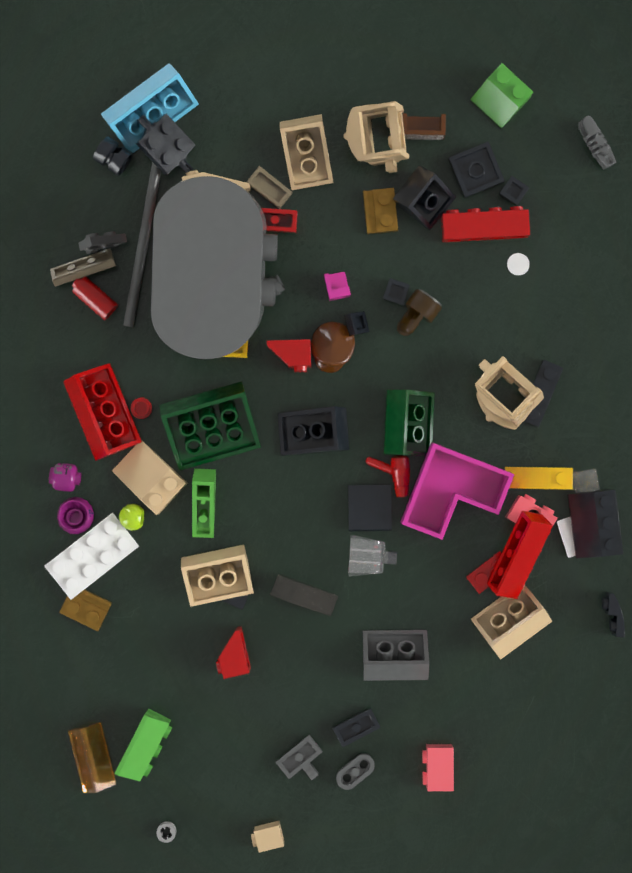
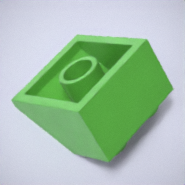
M501 63L474 94L471 101L502 129L531 98L533 91Z

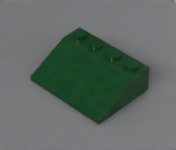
M242 381L160 404L161 419L179 471L261 448Z

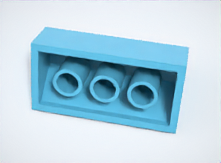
M168 63L102 112L101 115L124 147L134 153L139 149L136 143L141 139L146 130L137 121L140 116L144 114L151 123H155L167 113L176 122L199 105L180 74Z

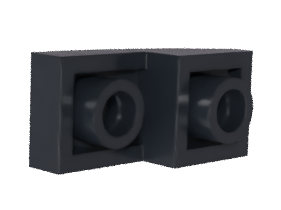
M606 592V596L602 597V609L605 610L606 614L613 615V619H610L609 630L612 631V635L615 637H625L621 607L614 593Z

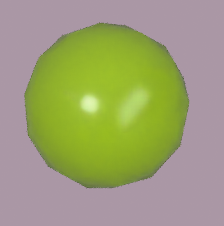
M127 504L119 514L121 525L130 531L140 529L143 526L144 509L137 504Z

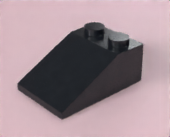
M333 406L278 413L281 456L349 450L346 407Z

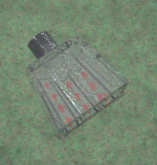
M351 534L348 576L383 573L384 564L396 565L397 552L385 551V542Z

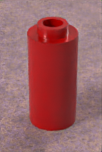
M88 277L76 279L72 284V293L103 320L108 319L118 307V304Z

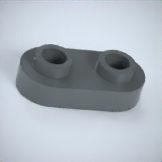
M361 753L354 757L337 772L336 781L338 786L345 790L354 788L373 772L375 767L373 758L366 753ZM362 760L367 761L366 767L359 765ZM345 774H349L351 776V779L345 781L343 779V776Z

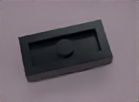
M370 707L332 728L343 748L381 727Z

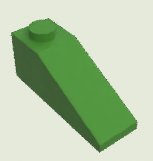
M194 469L192 480V537L214 538L216 469Z

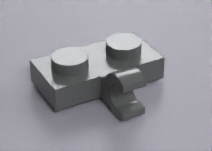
M116 231L104 233L103 236H99L98 233L88 234L78 244L80 251L87 250L86 254L97 253L98 250L103 248L117 247L126 243L127 239L125 234H116Z
M309 734L279 758L276 764L288 779L303 769L309 778L313 780L319 775V772L310 762L323 751Z

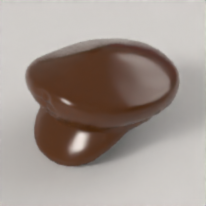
M338 322L323 323L315 330L311 340V353L315 364L321 371L327 373L339 371L350 360L355 347L354 335L349 336L347 326Z

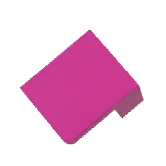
M345 272L330 275L328 273L324 274L329 301L350 297L351 294Z

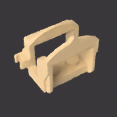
M392 101L357 106L351 109L347 121V132L344 134V138L348 140L349 147L358 161L368 162L372 166L385 164L386 172L393 173L397 172V162L409 159V154L406 153L402 119L404 109L401 104ZM386 116V124L388 128L390 127L391 136H388V144L392 150L375 153L371 119Z
M502 356L492 365L484 359L479 364L480 369L484 373L475 383L479 405L486 415L488 422L493 421L504 428L515 430L544 399L543 392L516 370L505 357ZM501 376L511 385L515 383L519 387L518 391L526 398L513 412L509 411L488 392Z

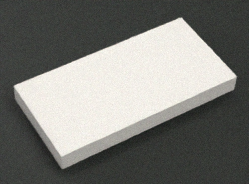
M111 513L47 563L45 568L70 600H72L137 549L139 545L121 525L117 517Z

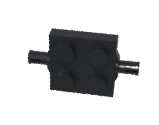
M167 113L155 123H151L144 114L137 119L146 130L136 145L164 175L169 174L178 165L185 173L193 170L185 158L195 144Z

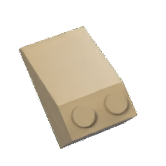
M322 114L280 122V132L291 190L333 183Z
M143 441L135 445L112 470L156 515L160 514L188 484Z

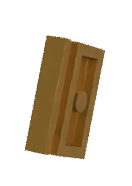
M394 188L363 191L367 234L398 231L396 203L393 200L395 197Z
M84 589L72 600L67 596L59 613L99 631L112 602Z

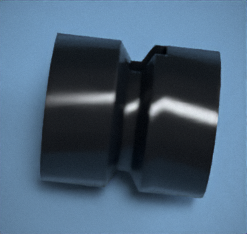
M109 136L103 139L93 155V160L102 166L108 165V170L117 176H120L125 171L133 158L131 151L125 147L119 148L118 142Z

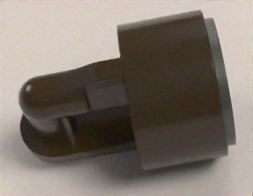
M416 289L405 304L409 309L397 325L398 333L403 336L410 335L422 319L432 323L442 309L441 304L425 291Z

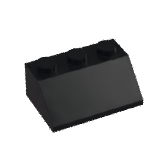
M608 489L568 494L575 558L623 554L615 490Z

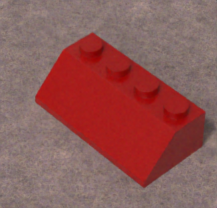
M110 363L75 374L63 381L95 461L142 442Z

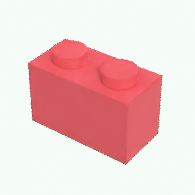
M426 744V750H422V763H426V772H422V784L426 785L427 791H454V748L452 744Z

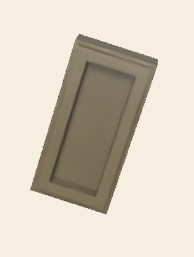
M260 166L246 181L252 189L278 209H281L293 194L291 190Z

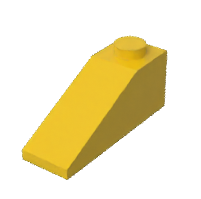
M505 467L506 471L514 474L509 488L573 490V468Z

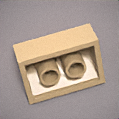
M244 545L181 558V571L190 607L254 593Z
M524 585L518 599L501 596L471 618L474 625L500 660L552 622L544 607L526 585Z

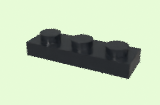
M542 360L533 385L541 389L544 399L531 411L524 422L536 427L540 426L563 367Z

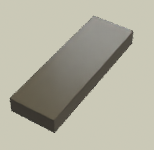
M110 248L51 268L50 271L52 282L56 287L116 265Z

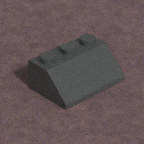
M427 630L363 631L364 681L428 680L429 652Z

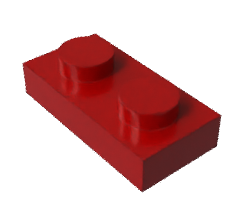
M500 551L466 576L478 594L489 587L487 583L502 554Z

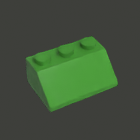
M148 709L114 774L141 781L143 776L148 777L153 767L149 763L153 757H158L163 747L159 744L162 738L167 739L172 729L169 726L171 719Z

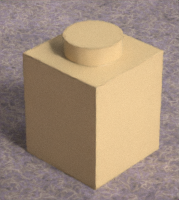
M280 821L255 826L254 834H251L253 847L257 846L259 852L284 847V837Z

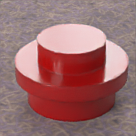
M137 398L131 404V413L138 419H145L152 412V405L145 398Z

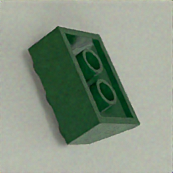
M387 390L384 454L426 456L433 441L434 392Z

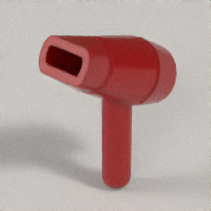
M396 455L392 457L391 465L372 457L366 458L367 465L392 475L396 497H407L409 495L410 463L407 456Z

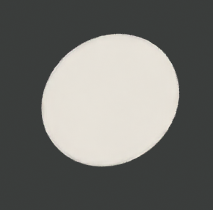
M521 253L511 255L507 262L508 270L514 275L525 274L529 269L528 258Z

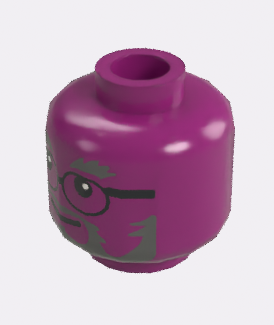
M57 463L54 467H51L49 484H52L54 490L72 492L76 485L80 486L81 473L78 472L76 465Z

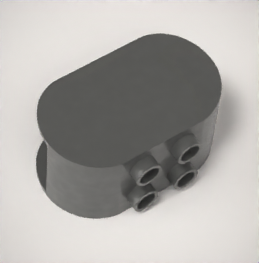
M201 176L184 180L170 188L162 196L154 213L152 323L158 336L166 345L176 352L192 358L214 359L238 350L258 328L263 316L264 306L275 305L276 278H265V261H277L278 234H266V219L259 203L248 191L229 180L212 176Z

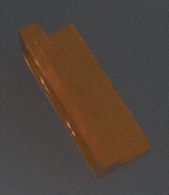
M101 723L69 730L68 733L83 792L97 793L116 785Z

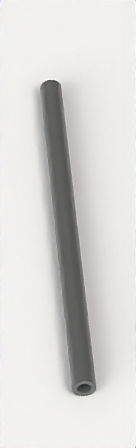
M153 162L123 326L134 327L161 177V170Z

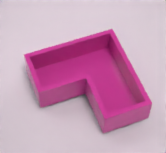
M431 442L400 522L405 526L443 540L458 499L499 515L514 474Z

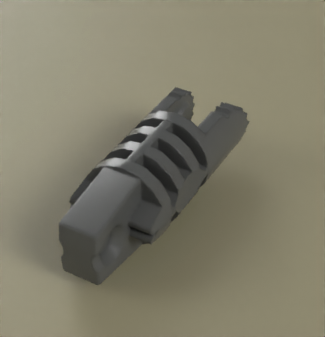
M589 115L584 117L578 123L583 140L602 169H607L616 163L611 147L608 145L607 140L604 138L605 136L601 133V129L598 128L594 119Z

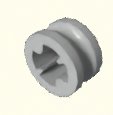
M164 821L158 826L156 834L161 842L168 843L175 838L177 831L172 822ZM169 827L172 835L169 836L168 834L167 837H164L161 829Z

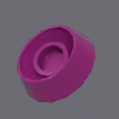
M72 497L66 499L60 505L57 512V520L64 531L70 534H80L90 528L94 520V512L87 500L81 497Z

